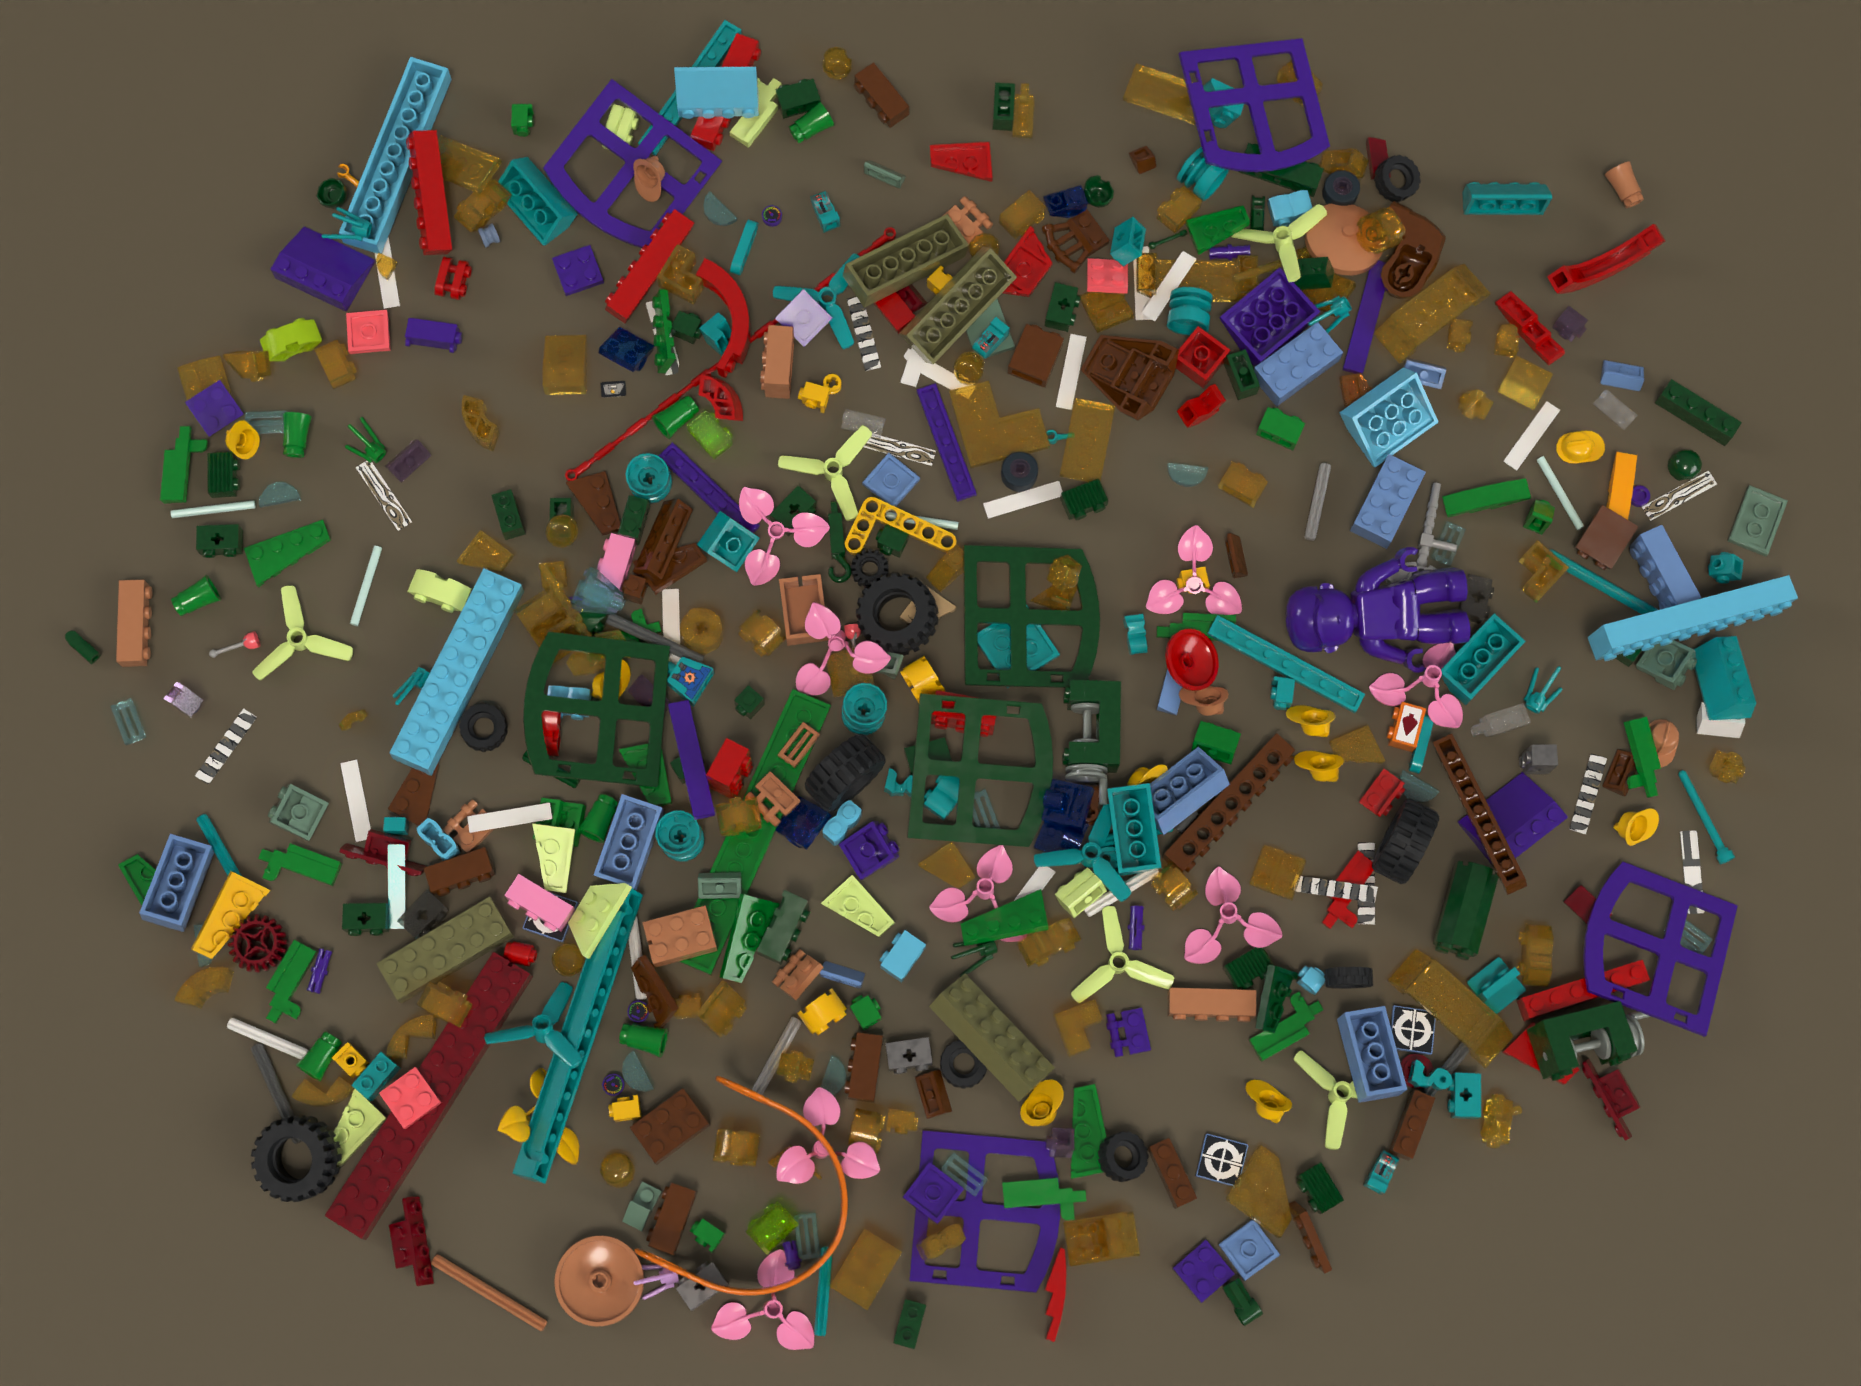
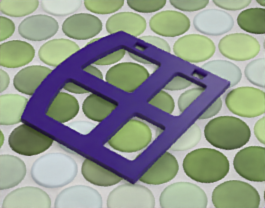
M1302 38L1183 51L1179 53L1206 164L1242 172L1275 171L1308 161L1330 147ZM1290 54L1297 82L1263 86L1258 84L1252 57ZM1236 60L1243 88L1206 92L1203 89L1198 63ZM1189 73H1195L1197 82H1191ZM1301 98L1311 139L1293 148L1277 152L1274 148L1263 102ZM1247 104L1260 154H1244L1220 149L1217 144L1209 108ZM1205 131L1210 133L1211 141L1209 142L1206 141Z
M611 79L543 169L563 199L589 223L620 241L642 248L645 244L649 245L652 239L650 237L656 228L660 230L658 226L667 212L671 214L676 209L683 214L720 166L722 160ZM615 100L621 101L652 125V129L637 148L631 147L600 123V119ZM588 136L593 137L625 162L596 202H591L580 191L564 169L566 163ZM663 137H669L701 161V165L686 184H681L665 172L661 182V189L671 195L674 201L652 230L647 231L634 227L607 213L634 177L633 163L635 160L649 158ZM699 172L705 174V177L698 183L694 179Z
M1622 862L1601 888L1588 919L1583 953L1587 992L1613 1002L1621 1001L1623 1006L1698 1035L1707 1036L1738 905ZM1628 883H1634L1672 899L1663 939L1610 919V913ZM1689 906L1715 914L1720 919L1711 957L1683 948L1680 945ZM1604 935L1650 951L1658 956L1649 996H1644L1606 981L1603 965ZM1675 962L1702 971L1706 975L1697 1015L1666 1003ZM1612 990L1622 992L1623 997L1620 998L1612 995ZM1675 1013L1685 1016V1022L1674 1019Z
M923 1130L919 1175L929 1162L933 1164L934 1151L936 1149L966 1151L969 1154L966 1198L964 1201H955L944 1215L961 1217L963 1219L961 1257L958 1268L928 1266L925 1264L928 1217L916 1208L909 1281L1036 1293L1053 1257L1059 1230L1060 1204L1042 1205L1041 1208H1004V1205L985 1204L982 1201L985 1157L989 1153L1032 1157L1035 1161L1039 1179L1057 1178L1055 1160L1049 1143L1046 1141ZM981 1220L1029 1223L1040 1226L1037 1244L1024 1274L981 1271L977 1269ZM933 1271H947V1279L933 1278ZM1001 1277H1014L1015 1285L1000 1284Z

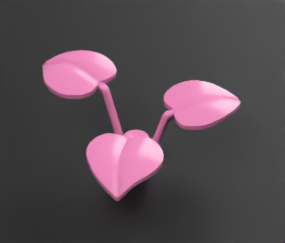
M744 487L741 491L739 507L742 517L750 524H758L763 519L769 525L768 535L771 538L766 553L761 549L750 552L746 557L745 569L753 586L769 582L778 573L780 568L779 558L775 555H770L774 541L781 539L785 532H795L794 540L800 546L812 547L819 543L830 529L825 520L812 513L796 515L792 520L794 529L784 528L780 522L772 523L766 518V516L772 513L774 508L772 497L767 492L759 489Z
M1198 525L1189 528L1183 534L1178 544L1180 558L1184 561L1192 560V576L1187 579L1186 587L1177 590L1176 584L1170 580L1158 581L1150 590L1146 604L1148 610L1158 614L1174 613L1184 603L1183 597L1179 593L1189 591L1190 593L1197 594L1203 591L1210 594L1207 596L1205 603L1207 610L1211 614L1234 615L1242 612L1240 596L1231 584L1217 582L1213 590L1203 587L1201 578L1197 576L1196 560L1201 562L1207 560L1213 551L1211 539Z
M813 602L805 619V629L810 636L816 639H823L827 636L829 638V648L820 668L814 663L805 664L800 668L796 677V688L799 692L806 695H820L829 689L831 679L829 674L823 670L832 651H840L846 647L850 656L854 657L852 664L854 669L864 674L880 671L889 663L891 656L880 645L872 641L860 642L856 645L855 653H853L849 647V642L845 641V633L840 630L841 624L837 615L827 607Z
M1452 643L1437 644L1430 648L1423 657V666L1426 667L1423 676H1419L1408 687L1404 688V680L1394 673L1381 675L1369 686L1370 692L1379 702L1387 706H1398L1401 702L1405 701V692L1412 689L1418 683L1423 682L1427 687L1435 688V699L1437 701L1431 702L1428 707L1430 720L1436 725L1449 728H1458L1462 723L1463 712L1460 702L1451 694L1439 697L1438 682L1442 676L1441 669L1456 654L1454 644Z
M997 846L981 857L977 864V874L981 879L977 882V890H974L973 894L966 901L965 895L961 890L947 888L941 891L929 906L930 911L937 918L946 922L962 921L968 915L966 905L977 895L983 900L991 899L994 908H998L995 896L993 895V882L1003 883L1007 881L1013 871L1012 862L1004 846ZM1027 934L999 940L1005 942L1024 941L1027 938Z
M1218 866L1211 873L1207 881L1205 895L1211 905L1219 906L1223 904L1220 908L1221 919L1213 936L1205 929H1197L1189 934L1185 943L1184 958L1186 961L1194 964H1205L1215 960L1221 952V944L1215 939L1223 923L1232 924L1238 920L1243 926L1247 927L1244 931L1245 940L1249 945L1256 948L1267 947L1281 939L1282 931L1277 922L1267 914L1252 913L1249 916L1248 923L1238 915L1237 907L1233 902L1241 894L1240 884L1234 876Z
M818 1087L806 1100L803 1107V1116L814 1126L821 1125V1133L824 1136L825 1124L833 1125L838 1121L840 1107L835 1097L829 1091ZM817 1141L812 1147V1153L808 1155L802 1146H793L787 1149L777 1166V1180L801 1184L811 1179L815 1171V1165L809 1158L815 1156L818 1159H823L828 1156L822 1144ZM864 1142L851 1144L847 1149V1153L834 1151L837 1156L845 1157L841 1162L843 1172L851 1178H869L880 1171L874 1150Z
M777 1250L769 1254L760 1264L757 1271V1279L761 1286H773L794 1278V1270H788V1267L785 1266L786 1257L783 1250ZM775 1292L771 1293V1300L764 1304L762 1311L746 1315L745 1308L739 1303L730 1302L725 1304L718 1311L711 1326V1330L716 1335L725 1339L737 1340L745 1337L751 1330V1324L747 1319L765 1314L768 1318L778 1317L783 1322L778 1326L776 1332L777 1339L783 1347L799 1350L811 1349L814 1346V1332L809 1319L804 1314L796 1311L789 1313L785 1319L782 1315V1304L776 1300Z

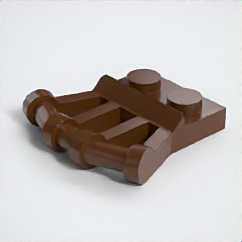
M1088 210L1083 211L1074 218H1070L1065 223L1047 224L1042 227V232L1046 236L1048 250L1054 253L1057 262H1061L1070 268V271L1074 274L1088 256L1110 242ZM1069 230V233L1061 238L1054 239L1053 233ZM1073 238L1077 241L1075 245L1065 251H1061L1059 248ZM1080 249L1084 251L1076 262L1068 258Z

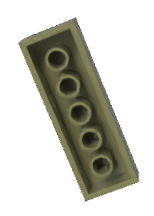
M946 214L847 263L843 277L865 308L931 275L940 265L945 268L964 258L969 244L949 215Z
M982 247L899 333L900 336L926 363L934 364L1017 276L991 248Z
M488 897L376 964L397 1001L402 1004L512 939L514 935L491 897Z
M966 973L945 989L929 1006L1019 1102L1055 1068Z

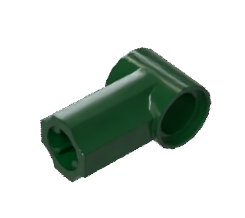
M1239 1278L1222 1288L1234 1306V1312L1243 1326L1263 1315L1261 1308L1255 1299L1250 1297Z

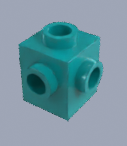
M1728 552L1711 555L1708 565L1709 576L1722 584L1741 580L1744 560Z

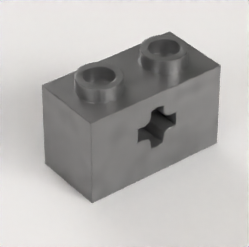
M1557 744L1529 746L1519 758V766L1523 768V773L1549 774L1558 766Z
M929 1037L886 1043L889 1072L894 1071V1074L907 1073V1069L915 1068L916 1071L928 1070V1066H932ZM908 1051L911 1052V1055H915L911 1062H908L907 1058H903Z
M705 1262L696 1269L698 1271L696 1275L721 1285H729L713 1262L710 1264ZM686 1277L678 1282L680 1286L676 1288L691 1311L720 1292L706 1286L705 1290L696 1289L695 1287L698 1283Z

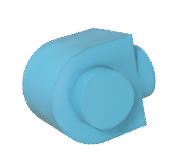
M1305 965L1298 973L1300 978L1296 982L1309 993L1316 995L1325 983V974L1316 967L1308 968Z

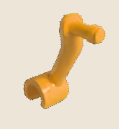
M340 164L338 167L345 169L346 173H337L338 177L346 178L354 186L358 187L360 181L348 173L349 168L346 164Z

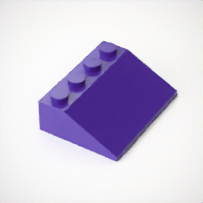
M304 226L279 253L270 270L275 279L347 312L376 260L337 241L322 238V234Z
M1279 267L1220 316V320L1241 351L1246 349L1251 364L1256 367L1309 326L1308 323L1317 318L1320 311L1294 282H1288L1285 272Z
M1523 772L1486 800L1515 858L1568 818L1559 805ZM1466 815L1457 823L1491 863L1468 815Z

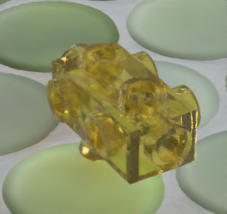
M1492 1094L1491 1099L1486 1100L1483 1109L1485 1118L1481 1136L1482 1142L1487 1143V1147L1500 1148V1145L1509 1144L1512 1116L1522 1114V1108L1520 1106L1513 1107V1101L1505 1099L1504 1095Z

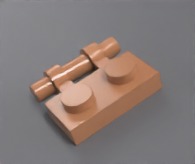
M964 196L960 200V203L964 206L962 210L955 205L944 215H949L970 247L983 235L979 228L983 225L988 230L992 227L993 223L989 220V216L986 213H982L976 207L977 205L973 200L970 201ZM971 213L977 220L972 222L967 215Z
M771 771L755 786L760 794L756 797L752 792H749L745 797L750 802V806L754 810L757 809L764 816L763 819L775 827L781 822L776 817L779 811L786 817L801 802ZM766 798L774 805L770 810L762 803Z
M473 799L467 805L464 804L460 808L461 811L454 818H450L447 821L448 824L442 829L447 835L455 830L458 834L453 840L466 853L472 852L494 830L470 833L468 824L464 828L459 825L467 816L476 815L473 810L478 804ZM482 809L478 814H484L487 812L484 809Z
M800 949L795 955L792 954L788 958L789 962L782 970H778L777 976L772 981L777 987L781 985L780 989L795 1000L799 998L824 968L809 955L802 960L806 954Z

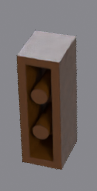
M874 62L854 75V88L859 94L864 95L868 106L877 111L878 118L883 124L886 123L891 128L909 116V105Z
M485 847L423 868L431 893L434 896L438 895V897L448 895L450 890L455 888L459 890L471 886L470 883L479 881V883L486 882L491 879V876L495 875L489 853Z
M857 1032L856 1038L852 1037L850 1050L854 1051V1058L849 1059L847 1071L851 1072L850 1081L846 1080L845 1094H848V1099L874 1103L883 1036Z
M1418 1090L1410 1092L1388 1151L1390 1154L1407 1161L1414 1158L1435 1097Z
M1170 1138L1148 1147L1147 1150L1174 1208L1176 1209L1196 1200L1197 1196Z
M671 1183L670 1187H665L662 1199L665 1201L662 1208L658 1207L654 1220H657L655 1228H650L646 1239L649 1242V1247L675 1256L697 1195L696 1191Z

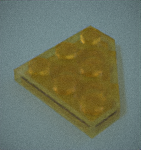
M1260 1145L1255 1150L1225 1200L1274 1236L1280 1238L1292 1220L1280 1161L1276 1155Z

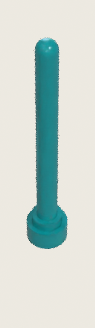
M1684 770L1679 771L1678 776L1717 849L1716 854L1718 856L1716 858L1721 865L1736 858L1733 851L1723 844L1688 774Z

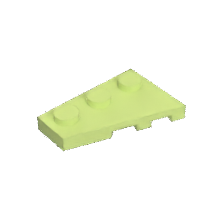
M533 823L544 889L567 893L576 829Z
M851 875L821 902L822 905L878 937L895 924V921L854 875Z
M354 1089L352 1097L342 1113L340 1122L334 1130L336 1136L333 1139L335 1142L339 1141L341 1147L337 1148L338 1154H342L341 1161L337 1162V1165L340 1167L387 1119L356 1089Z

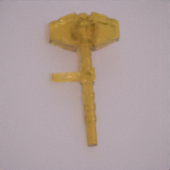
M543 563L538 568L547 580L548 586L553 590L555 597L560 601V605L567 612L566 619L549 628L546 632L559 633L572 625L576 627L580 635L593 637L588 632L585 623H583L582 616L577 609L573 608L570 599L565 595V591L560 587V583L555 579L547 564ZM620 630L595 634V637L626 641ZM574 651L566 664L574 677L600 672V669L603 670L605 668V656Z

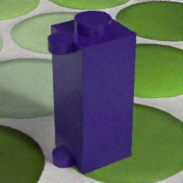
M408 318L405 346L410 347L413 344L448 349L450 353H454L457 350V345L461 344L462 332L459 331L457 324Z

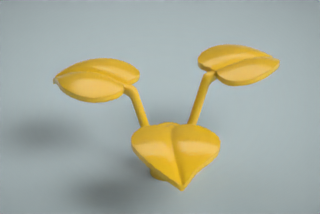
M538 1068L530 1078V1088L536 1098L539 1097L547 1071L543 1068ZM519 1106L510 1107L503 1115L497 1130L507 1134L517 1142L527 1141L530 1136L529 1123L531 1120L528 1116L534 1112L535 1106L527 1113ZM564 1127L557 1153L564 1160L575 1165L579 1158V1142L575 1133L571 1129Z

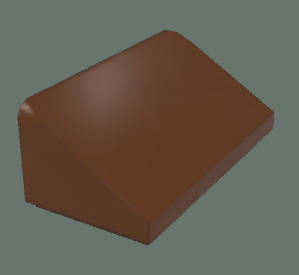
M1228 533L1225 538V545L1232 577H1246L1248 572L1241 539L1237 535Z
M1617 749L1603 783V788L1622 796L1627 795L1629 790L1627 779L1629 776L1635 775L1637 771L1631 752Z
M940 1070L915 1077L927 1119L952 1112Z

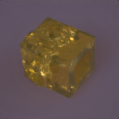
M1475 389V391L1468 390L1459 399V409L1463 410L1462 414L1472 420L1474 417L1484 420L1494 402L1486 398L1487 394L1479 389Z
M1069 555L1054 559L1049 568L1050 572L1047 580L1060 591L1072 588L1079 580L1078 576L1082 565Z
M1717 750L1709 769L1712 776L1716 777L1719 781L1737 784L1739 777H1743L1746 767L1739 754Z
M791 1050L790 1054L781 1053L777 1074L784 1076V1080L787 1082L797 1083L798 1080L810 1081L814 1059L803 1056L804 1053Z

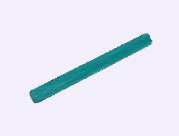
M1551 549L1546 556L1547 561L1640 614L1658 610L1555 550Z

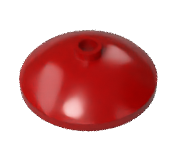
M1195 629L1178 631L1170 638L1166 647L1165 659L1168 671L1174 681L1190 691H1199L1209 687L1214 682L1219 668L1218 654L1211 640L1204 633Z

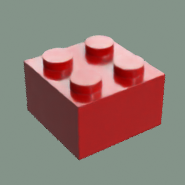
M1198 326L1180 347L1176 369L1204 388L1224 364L1230 349Z

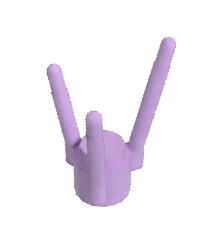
M642 1265L643 1270L661 1271H659V1275L636 1280L633 1284L639 1285L661 1280V1284L666 1283L644 1295L642 1299L646 1300L666 1289L673 1288L674 1283L679 1282L677 1273L660 1265Z

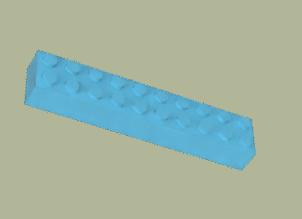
M410 57L348 209V212L372 223L370 236L368 238L363 237L362 241L341 239L343 243L380 255L382 254L413 176V171L409 168V158L411 156L410 150L406 147V138L412 131L432 129L452 80L448 68ZM343 221L339 234L355 235L351 231L352 224Z
M483 568L389 752L394 760L432 776L524 594L522 584Z
M1788 575L1604 624L1587 638L1596 661L1600 659L1610 661L1615 659L1616 655L1623 654V656H1628L1635 653L1637 649L1647 651L1654 648L1656 644H1660V646L1668 645L1674 639L1683 641L1691 638L1693 634H1697V636L1705 635L1711 629L1720 631L1726 629L1730 624H1734V626L1742 625L1748 619L1757 621L1764 618V615L1767 614L1776 616L1781 614L1782 610L1791 607V603L1798 599V596Z

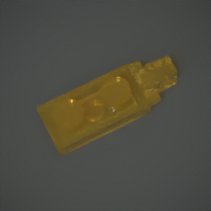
M1021 83L1020 94H1015L1012 137L1032 138L1034 98L1033 95H1028L1029 84Z

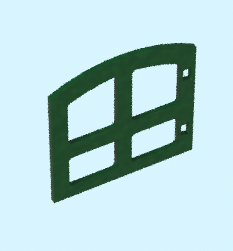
M964 545L965 685L1065 688V686H1069L1070 680H1088L1097 654L1100 611L1096 584L1083 550ZM978 562L1007 563L1009 565V608L978 607ZM1052 564L1070 566L1078 589L1081 610L1028 609L1026 607L1025 565ZM979 623L1009 625V670H988L978 667L977 625ZM1027 625L1081 627L1080 645L1071 672L1030 671L1027 669ZM987 674H999V681L987 680ZM1051 675L1062 676L1063 682H1051Z
M548 632L532 663L524 697V737L534 775L657 788L670 646ZM559 650L605 656L601 701L555 697L544 694L548 674ZM622 658L654 661L655 670L652 704L650 707L619 703ZM549 711L598 717L600 723L596 763L587 764L551 760L548 757L544 740L542 712ZM617 720L638 721L649 724L645 769L624 768L613 765ZM558 764L570 766V773L557 771ZM624 772L636 773V780L623 778Z
M920 693L907 838L1029 847L1044 817L1053 777L1052 739L1042 703ZM942 701L955 702L954 709L942 708ZM1007 706L1020 707L1019 714L1007 713ZM934 711L963 713L965 715L960 761L933 760L928 758L931 715ZM984 715L1026 718L1028 720L1034 746L1035 765L1033 767L983 764L978 762L981 719ZM927 775L954 776L959 778L956 822L953 825L924 823L922 821ZM977 779L1030 782L1033 784L1025 814L1016 830L975 827L972 825Z

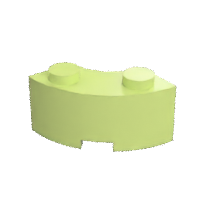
M417 569L407 592L414 595V599L419 602H432L440 605L444 611L453 613V611L463 610L471 588L450 578L448 580L443 579L436 573Z

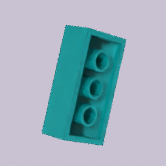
M528 157L512 159L493 188L543 246L567 230L577 216L576 211L563 199L560 193Z
M1472 182L1466 184L1462 192L1464 215H1543L1552 200V194L1547 185L1537 182L1520 184L1518 182L1500 184L1498 182L1480 184Z
M1494 613L1470 638L1469 642L1441 669V677L1449 691L1464 705H1467L1526 641Z
M1737 636L1715 637L1695 648L1697 663L1694 669L1708 719L1751 718L1756 706V700Z
M1150 783L1108 788L1119 876L1139 874L1162 868Z

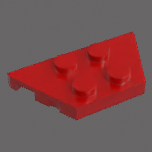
M1031 226L1004 261L1017 278L1002 294L1030 297L1052 267L1051 259L1046 254L1042 243Z

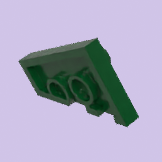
M1268 965L1267 972L1265 973L1263 993L1260 998L1259 1013L1256 1017V1029L1275 1033L1284 1011L1283 1002L1285 997H1290L1292 992L1290 985L1292 980H1297V972Z

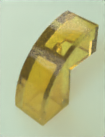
M435 1015L420 1016L402 1025L391 1038L386 1056L389 1058L407 1059L409 1038L435 1039L437 1017Z
M338 1077L327 1093H324L313 1083L304 1079L291 1097L310 1106L326 1107L344 1101L352 1095L355 1088L343 1078Z

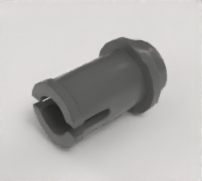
M1196 811L1174 828L1183 834L1191 823L1197 819L1199 814Z

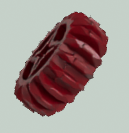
M256 914L254 921L250 916H247V923L240 920L239 924L241 927H233L236 934L229 935L234 940V942L228 943L229 947L234 948L229 951V955L235 956L233 962H240L239 967L241 969L246 967L248 972H251L254 968L256 973H260L261 966L264 971L269 970L268 964L276 967L274 960L281 961L283 958L279 956V953H286V949L281 946L288 944L286 940L282 939L286 936L285 932H280L283 928L282 925H276L277 921L275 919L269 921L267 915H264L261 920L260 915ZM264 927L263 930H260L255 935L248 933L254 928ZM270 932L274 938L272 949L267 944ZM243 938L248 943L245 955L242 952ZM250 939L261 942V945L264 946L265 949L261 948L260 946H255L254 942H252ZM259 953L268 954L262 959L251 960L252 957H256Z

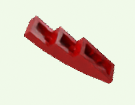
M1512 291L1495 302L1501 313L1522 339L1548 365L1565 354V350L1551 338V332L1538 321V315Z
M1060 1248L1044 1289V1291L1052 1293L1044 1314L1052 1317L1045 1337L1046 1340L1055 1342L1065 1301L1067 1272L1065 1249Z

